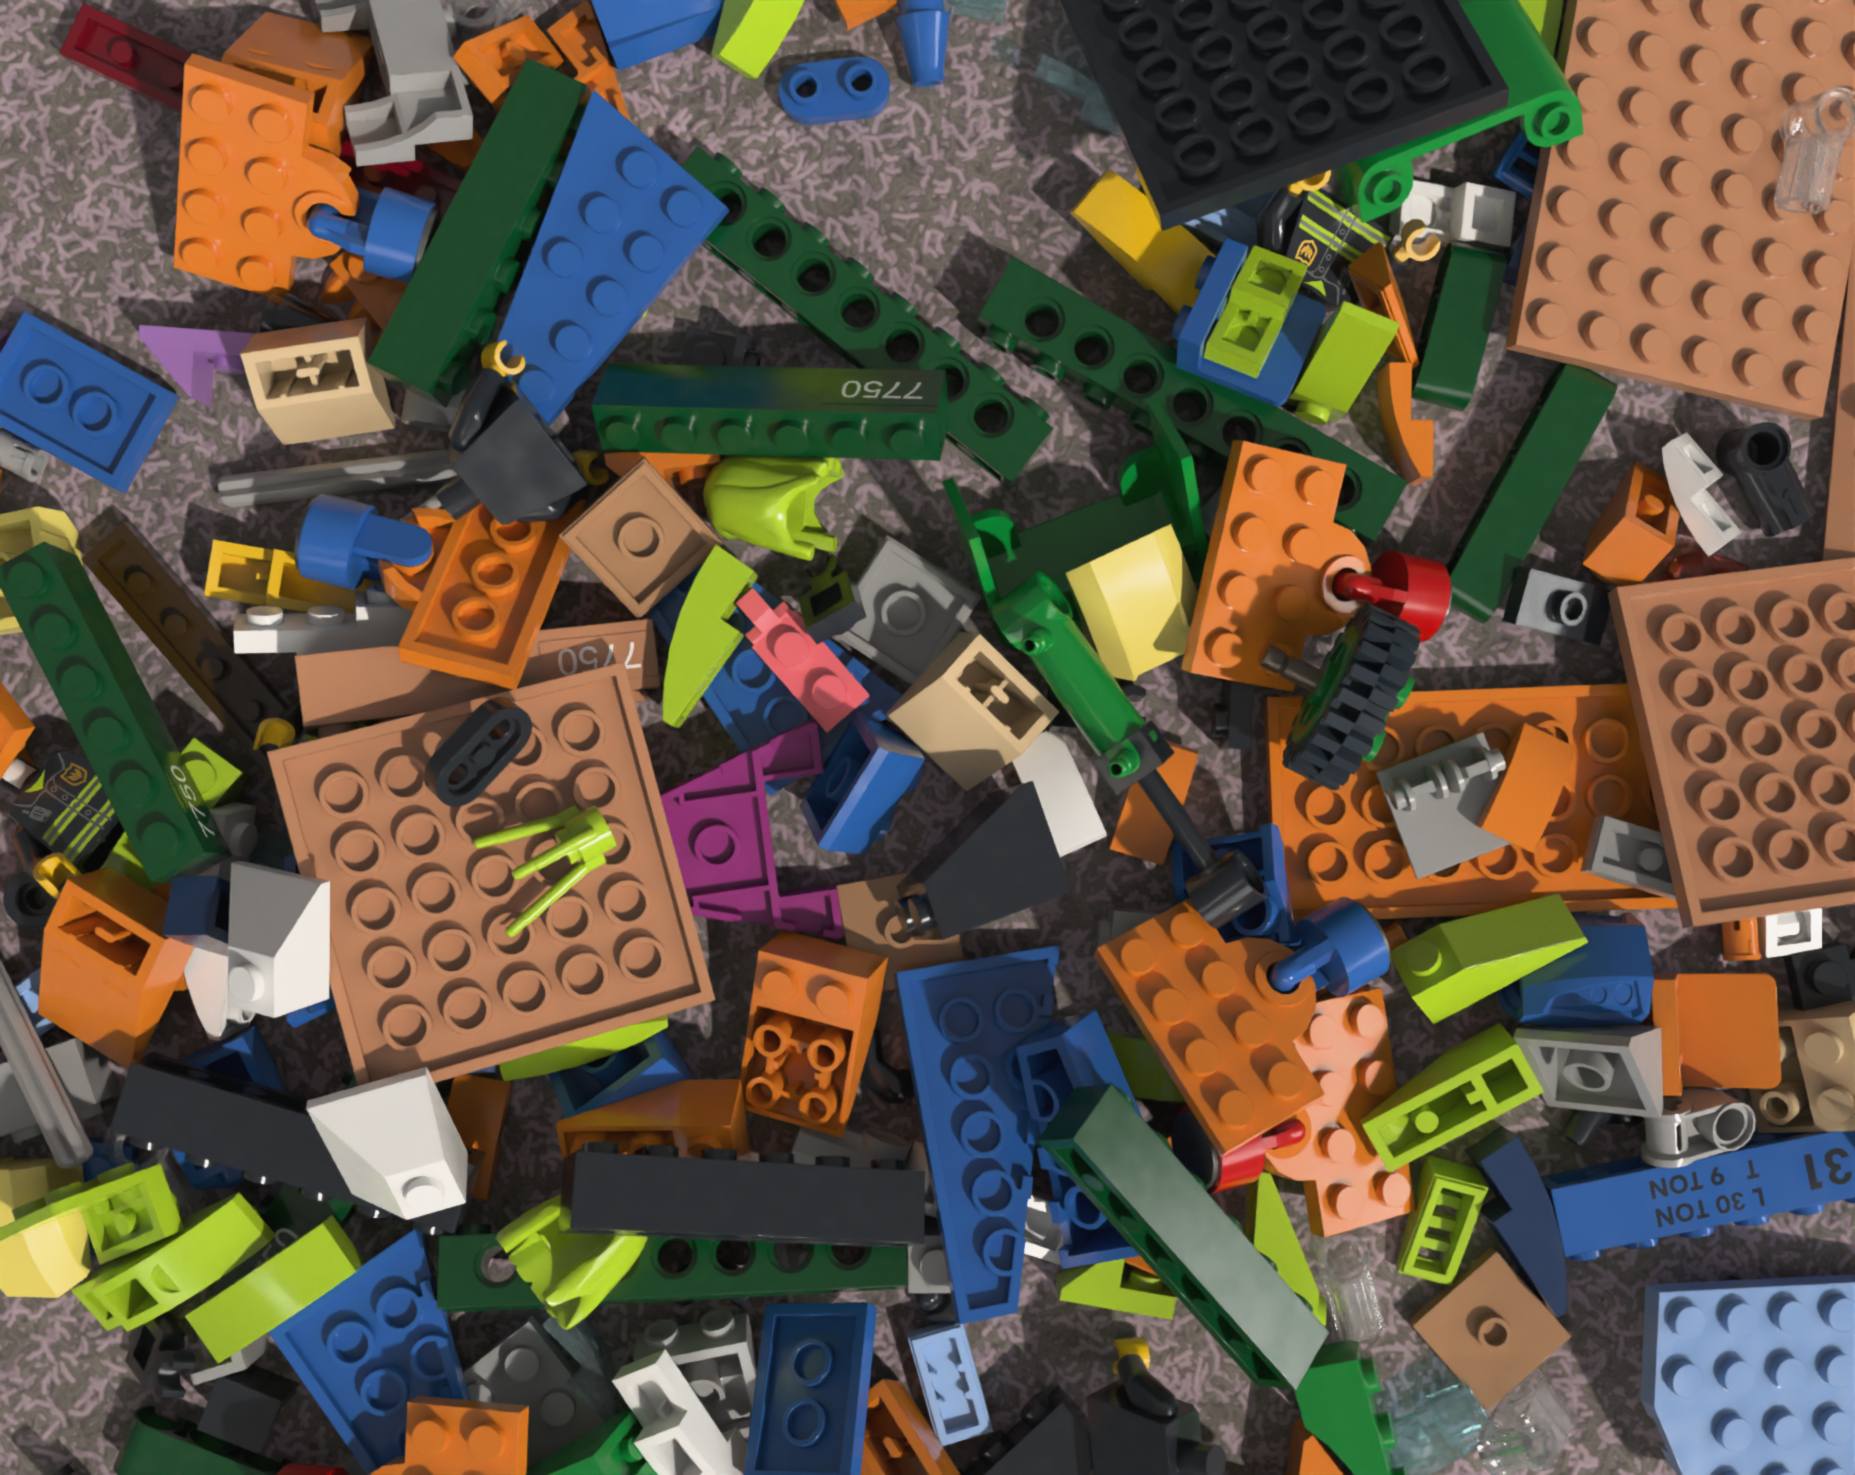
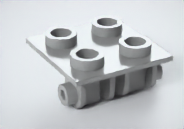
M1483 732L1376 772L1416 879L1512 844L1475 826L1500 778L1499 771L1506 769L1502 753L1498 748L1490 750Z

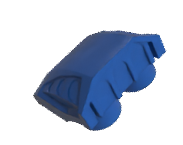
M1269 823L1261 825V829L1206 839L1218 857L1226 855L1234 849L1243 852L1256 867L1268 892L1267 899L1217 929L1225 943L1245 937L1271 939L1288 948L1301 944V938L1294 931L1290 890L1285 872L1283 841L1278 826ZM1173 840L1171 845L1174 896L1177 904L1190 898L1185 883L1199 869L1180 842Z
M1628 912L1619 916L1572 914L1588 943L1518 979L1521 1007L1517 1011L1518 1023L1553 1027L1640 1024L1650 1011L1654 981L1645 926L1632 913Z

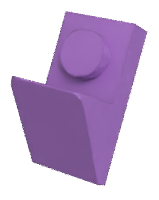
M139 325L138 336L188 396L208 407L211 406L214 369L224 373L246 375L240 353L253 333Z

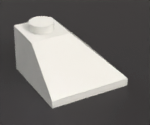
M244 861L231 863L228 1005L276 1018L329 999L330 881Z
M427 1066L307 1101L306 1109L353 1195L405 1220L466 1203L468 1152Z

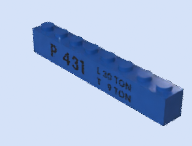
M1757 1131L1753 1132L1751 1139L1743 1147L1735 1151H1726L1702 1158L1684 1167H1656L1646 1163L1641 1156L1540 1177L1552 1203L1562 1240L1564 1257L1574 1261H1587L1601 1257L1603 1249L1623 1245L1627 1249H1646L1656 1246L1659 1243L1658 1238L1678 1234L1685 1238L1704 1237L1714 1233V1226L1734 1223L1738 1226H1757L1769 1222V1215L1789 1211V1213L1795 1215H1810L1824 1211V1204L1840 1200L1855 1203V1131L1759 1133Z

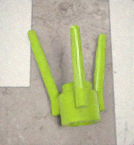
M573 805L556 815L498 830L474 839L473 844L476 848H484L563 827V829L554 833L558 842L557 845L513 869L512 876L517 880L546 867L564 856L571 865L581 860L579 864L505 929L507 936H515L588 872L605 864L606 860L603 854L617 847L609 826L595 805L582 812L578 810L576 805Z

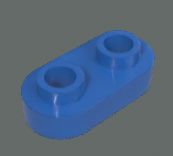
M869 57L800 63L788 69L782 76L779 84V98L783 111L791 120L803 125L871 118L879 114L886 107L890 97V80L887 71L878 61ZM864 77L869 79L872 85L866 91H857L852 87V83L857 78ZM802 84L814 85L817 90L811 97L804 98L796 93Z

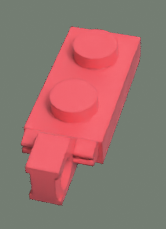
M752 588L736 602L755 625L745 634L754 645L752 648L827 733L870 697L868 692L824 642L818 645L805 630L803 618L796 610L792 611L784 601L772 610Z

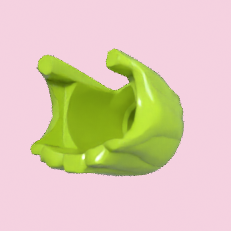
M730 455L715 465L705 480L703 498L704 506L707 509V517L713 529L727 540L738 538L753 545L808 561L813 559L815 549L834 553L837 549V537L822 528L815 512V499L821 490L832 482L844 477V469H842V463L839 458Z
M561 1194L522 1214L518 1219L499 1231L495 1238L506 1253L511 1250L508 1256L510 1263L516 1265V1271L524 1282L532 1283L531 1290L540 1302L545 1304L547 1313L557 1318V1323L563 1329L568 1330L588 1316L622 1279L639 1257L648 1237L558 1233Z

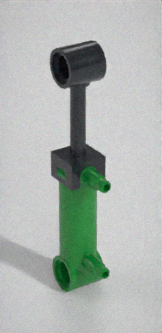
M1038 571L994 603L991 607L992 615L1001 632L1011 644L1027 654L1098 756L1093 763L1113 792L1118 795L1135 782H1138L1199 869L1195 875L1186 880L1185 885L1191 902L1202 918L1211 927L1218 929L1267 899L1266 885L1249 858L1238 849L1218 857L1156 768L1164 764L1175 752L1152 719L1147 723L1142 719L1072 619V609L1058 586L1046 574Z

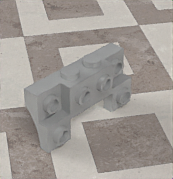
M314 0L322 33L369 30L386 97L362 104L344 106L345 123L356 166L415 161V145L473 139V114L464 86L469 84V78L453 59L457 50H454L452 42L456 41V26L451 6H442L440 0Z

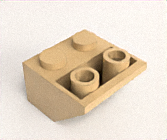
M368 317L256 333L252 335L240 353L256 409L283 445L395 429L396 427L384 377L367 363L375 348Z
M959 632L885 716L963 790L968 791L1021 756L1059 711L984 637L978 633Z
M1855 1001L1841 1002L1806 1011L1791 1009L1778 1012L1781 1082L1772 1089L1749 1088L1759 1133L1855 1131Z

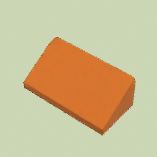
M1378 242L1348 266V272L1362 308L1400 323L1397 333L1385 353L1399 362L1412 363V369H1414L1420 362L1410 319L1384 246Z

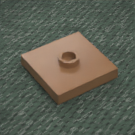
M645 456L559 532V537L638 619L705 561L715 544L719 547L723 544L719 536Z
M911 871L836 885L847 946L888 957L883 991L895 989L893 975L896 972L964 961L959 934L944 940H914L912 931L906 933L903 930L895 910V900L900 899L896 886Z
M1492 1247L1454 1279L1452 1286L1447 1285L1408 1320L1487 1411L1572 1337Z

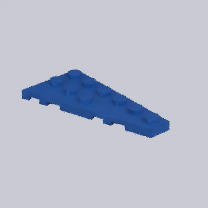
M594 89L497 342L507 340L506 346L500 352V359L504 366H507L508 361L513 356L521 354L526 362L524 369L520 373L504 377L506 385L514 380L550 426L730 211L727 206Z
M1060 945L901 971L893 975L956 1324L961 1325L1018 1312L1026 1243L1024 1231L1028 1199H1031L1033 1177H1031L1034 1146L1037 1145L1039 1123L1030 1117L1016 1047L1049 1023V1018L1053 1012L1054 995H1052L1055 966L1058 965Z
M414 1228L365 1261L356 1273L268 1332L367 1475L397 1456H405L408 1401L417 1396L470 1400L446 1313L437 1309L438 1285L422 1232Z

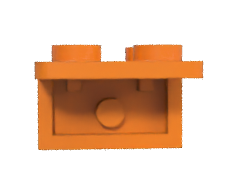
M1654 973L1650 1011L1642 1022H1653V1026L1661 1027L1664 1096H1682L1683 1087L1772 1089L1780 1084L1781 1062L1777 988L1773 976L1768 973Z

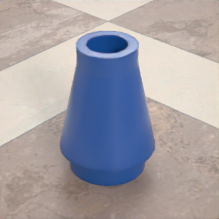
M943 0L902 1L899 3L900 16L895 18V23L911 72L912 86L925 87L944 84L950 13L944 11Z

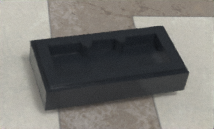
M1517 566L1502 621L1600 645L1611 608L1607 593L1612 590L1532 568Z

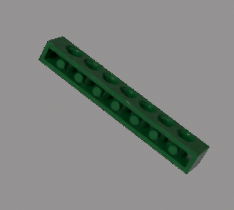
M697 146L681 167L722 203L735 202L742 207L735 219L728 222L721 221L701 246L856 369L946 370V373L956 376L962 383V389L957 395L948 398L949 422L945 439L1007 489H1010L1049 440L1053 431V427L1047 423V420L1050 418L1049 414L1029 397L1023 396L1019 401L1002 388L1006 381L991 366L982 361L975 366L958 353L962 346L944 329L936 326L933 331H930L915 319L918 311L904 297L894 291L889 296H886L872 285L871 282L874 280V276L857 260L848 257L843 262L828 250L829 240L813 225L804 222L799 227L784 215L787 208L774 194L763 187H760L755 192L740 180L743 176L741 170L726 156L716 152L711 157ZM768 236H777L786 242L782 252L773 257L762 256L756 251L760 241ZM813 270L823 271L830 277L828 285L818 292H809L800 286L802 277ZM854 305H865L874 312L871 322L863 327L848 325L844 321L843 316ZM898 339H907L917 346L918 353L908 362H897L888 356L887 349L892 342ZM995 408L1004 415L1006 425L998 432L987 433L976 425L974 417L982 409Z
M1012 257L979 314L977 328L985 332L982 339L991 347L1008 355H1011L1014 349L1034 360L1031 367L1040 375L1058 383L1063 377L1082 388L1080 395L1086 401L1104 410H1109L1111 405L1131 416L1128 421L1131 426L1153 438L1147 403L1159 399L1192 454L1193 462L1206 466L1211 461L1226 470L1231 447L1225 443L1222 430L1223 426L1229 424L1242 427L1246 431L1251 443L1346 464L1342 482L1345 500L1342 506L1336 507L1333 522L1351 530L1364 546L1376 540L1408 484V481L1280 408L1177 368L1176 349L1015 257ZM1033 315H1045L1054 322L1056 331L1047 337H1037L1028 331L1025 322ZM1083 342L1095 343L1103 351L1104 360L1097 365H1086L1078 360L1074 348ZM1133 369L1144 371L1152 381V390L1141 394L1131 391L1124 382V373ZM1179 397L1193 399L1200 408V419L1192 422L1180 419L1174 412L1173 400Z
M463 1224L459 1225L456 1229V1235L439 1236L438 1310L448 1313L545 1308V1304H542L531 1290L532 1283L524 1282L516 1268L513 1274L504 1281L494 1282L490 1278L488 1273L489 1262L496 1253L504 1250L495 1238L497 1233L491 1234L492 1225ZM648 1237L643 1250L632 1267L598 1305L906 1289L908 1286L907 1249L864 1246L863 1257L858 1262L848 1265L840 1263L835 1259L831 1250L832 1245L806 1244L808 1254L804 1262L796 1267H785L774 1256L775 1247L778 1243L744 1241L750 1248L748 1262L738 1270H727L718 1263V1251L727 1240ZM673 1242L686 1243L692 1250V1260L689 1266L679 1273H669L661 1266V1254L665 1247Z

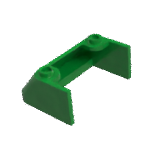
M1159 399L1147 403L1155 445L1136 452L1121 465L1117 474L1120 494L1018 533L1012 518L1004 511L991 509L970 516L953 477L942 481L961 544L1000 642L1006 647L1017 649L1008 641L996 624L991 610L994 603L1040 571L1046 574L1062 591L1072 609V619L1078 627H1082L1065 573L1169 524L1172 525L1193 582L1202 577L1208 546L1193 458Z

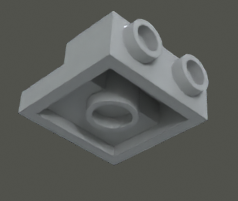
M718 1308L704 1314L700 1322L677 1326L673 1320L662 1319L651 1323L644 1333L636 1334L633 1362L666 1349L720 1432L723 1433L737 1428L743 1438L749 1437L759 1355L747 1312L733 1315L729 1309Z

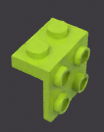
M131 1162L98 1175L97 1178L85 1183L78 1181L43 1195V1198L11 1210L15 1221L0 1227V1241L81 1211L98 1262L101 1265L185 1229L179 1215L178 1200L169 1188L161 1163L136 1172L134 1163Z

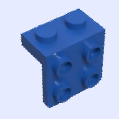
M1226 237L1217 258L1208 255L1202 264L1195 284V289L1201 291L1194 306L1191 307L1184 304L1175 321L1171 338L1178 340L1176 367L1272 406H1281L1287 401L1325 319L1326 308L1318 301L1300 294L1296 295L1257 379L1203 358L1206 343L1229 302L1232 286L1247 256L1248 245Z

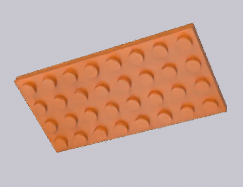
M1628 683L1411 692L1399 710L1394 709L1393 712L1390 711L1385 721L1386 726L1384 730L1386 735L1374 759L1369 763L1361 760L1360 767L1355 774H1350L1348 781L1343 786L1340 785L1339 789L1335 791L1285 768L1282 764L1284 760L1282 757L1283 751L1287 746L1285 743L1288 735L1294 728L1292 723L1300 711V704L1304 696L1263 698L1268 824L1272 823L1278 826L1283 841L1285 872L1290 890L1294 922H1298V920L1340 897H1348L1358 901L1371 912L1375 919L1473 916L1559 893L1570 912L1678 908L1677 901L1580 872L1594 817L1600 815L1608 816L1661 832ZM1521 722H1525L1576 747L1561 794L1534 853L1515 844H1509L1416 879L1376 772L1481 732L1484 733L1490 750L1498 748L1504 757Z

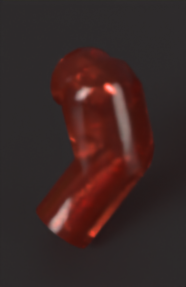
M1698 547L1673 558L1667 564L1666 569L1668 572L1664 574L1661 581L1748 571L1749 566L1718 552L1708 557L1704 550Z

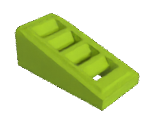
M1426 1155L1414 1193L1416 1211L1409 1213L1396 1263L1398 1273L1452 1286L1489 1188L1477 1168ZM1442 1188L1450 1189V1190L1457 1191V1192H1461V1193H1460V1194H1457V1193H1454V1192H1450V1191H1447V1190H1443ZM1436 1204L1456 1209L1455 1216L1434 1211ZM1429 1226L1449 1231V1239L1426 1233V1230ZM1420 1247L1444 1252L1443 1261L1418 1255Z

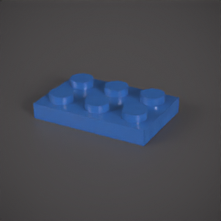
M24 311L0 353V426L109 487L126 493L180 396Z
M868 1302L774 1303L765 1305L744 1475H861L877 1308Z

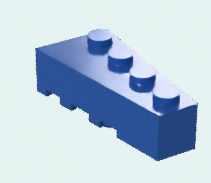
M1096 1009L1051 1021L1016 1047L1030 1117L1038 1121L1041 1135L1076 1087L1113 1084V1086L1124 1091L1132 1099L1134 1110L1141 1116ZM1041 1145L1037 1147L1041 1169H1048L1054 1195L1048 1201L1052 1223L1060 1224L1064 1245L1058 1249L1062 1269L1140 1256Z

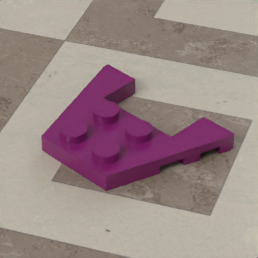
M815 719L802 722L659 792L692 915L740 923L742 920L772 925L774 929L795 932L796 929L820 933L822 937L834 939L844 937L836 884L779 892L776 879L764 783L771 780L823 773L818 724Z

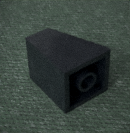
M1033 781L989 793L896 886L900 899L895 900V910L903 930L906 933L912 931L914 940H944L1072 892Z

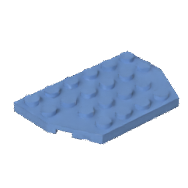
M1855 1274L1645 1285L1641 1401L1647 1415L1655 1420L1665 1447L1661 1449L1668 1465L1675 1470L1677 1475H1855Z

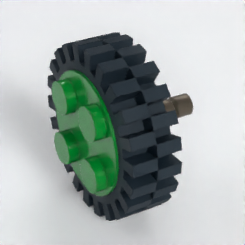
M1366 603L1364 607H1360L1356 611L1354 618H1350L1344 632H1340L1331 651H1328L1322 661L1323 664L1320 669L1293 655L1288 656L1287 652L1271 644L1268 646L1259 665L1274 673L1280 672L1282 677L1308 689V693L1305 694L1300 704V711L1292 723L1294 728L1288 735L1285 743L1287 746L1282 756L1284 758L1282 764L1285 768L1335 791L1339 789L1340 785L1343 786L1348 781L1350 774H1355L1360 767L1361 760L1369 763L1374 759L1386 735L1384 730L1386 726L1385 721L1390 711L1393 712L1394 709L1399 710L1404 705L1415 683V678L1406 673L1414 665L1417 656L1414 653L1420 644L1418 637L1421 633L1417 626L1372 604Z

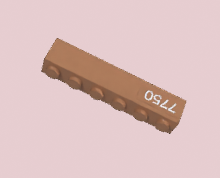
M652 619L540 630L517 689L624 662L635 703L648 701L646 691H654L661 687ZM398 645L295 656L303 727L306 730L318 729L319 739L355 730L354 725L383 723L512 690L399 661Z

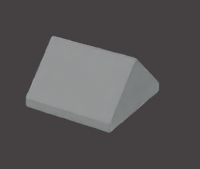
M1613 1024L1609 1026L1594 1025L1587 1027L1525 1025L1516 1028L1513 1038L1519 1045L1544 1091L1542 1096L1547 1106L1661 1118L1663 1112L1661 1027Z

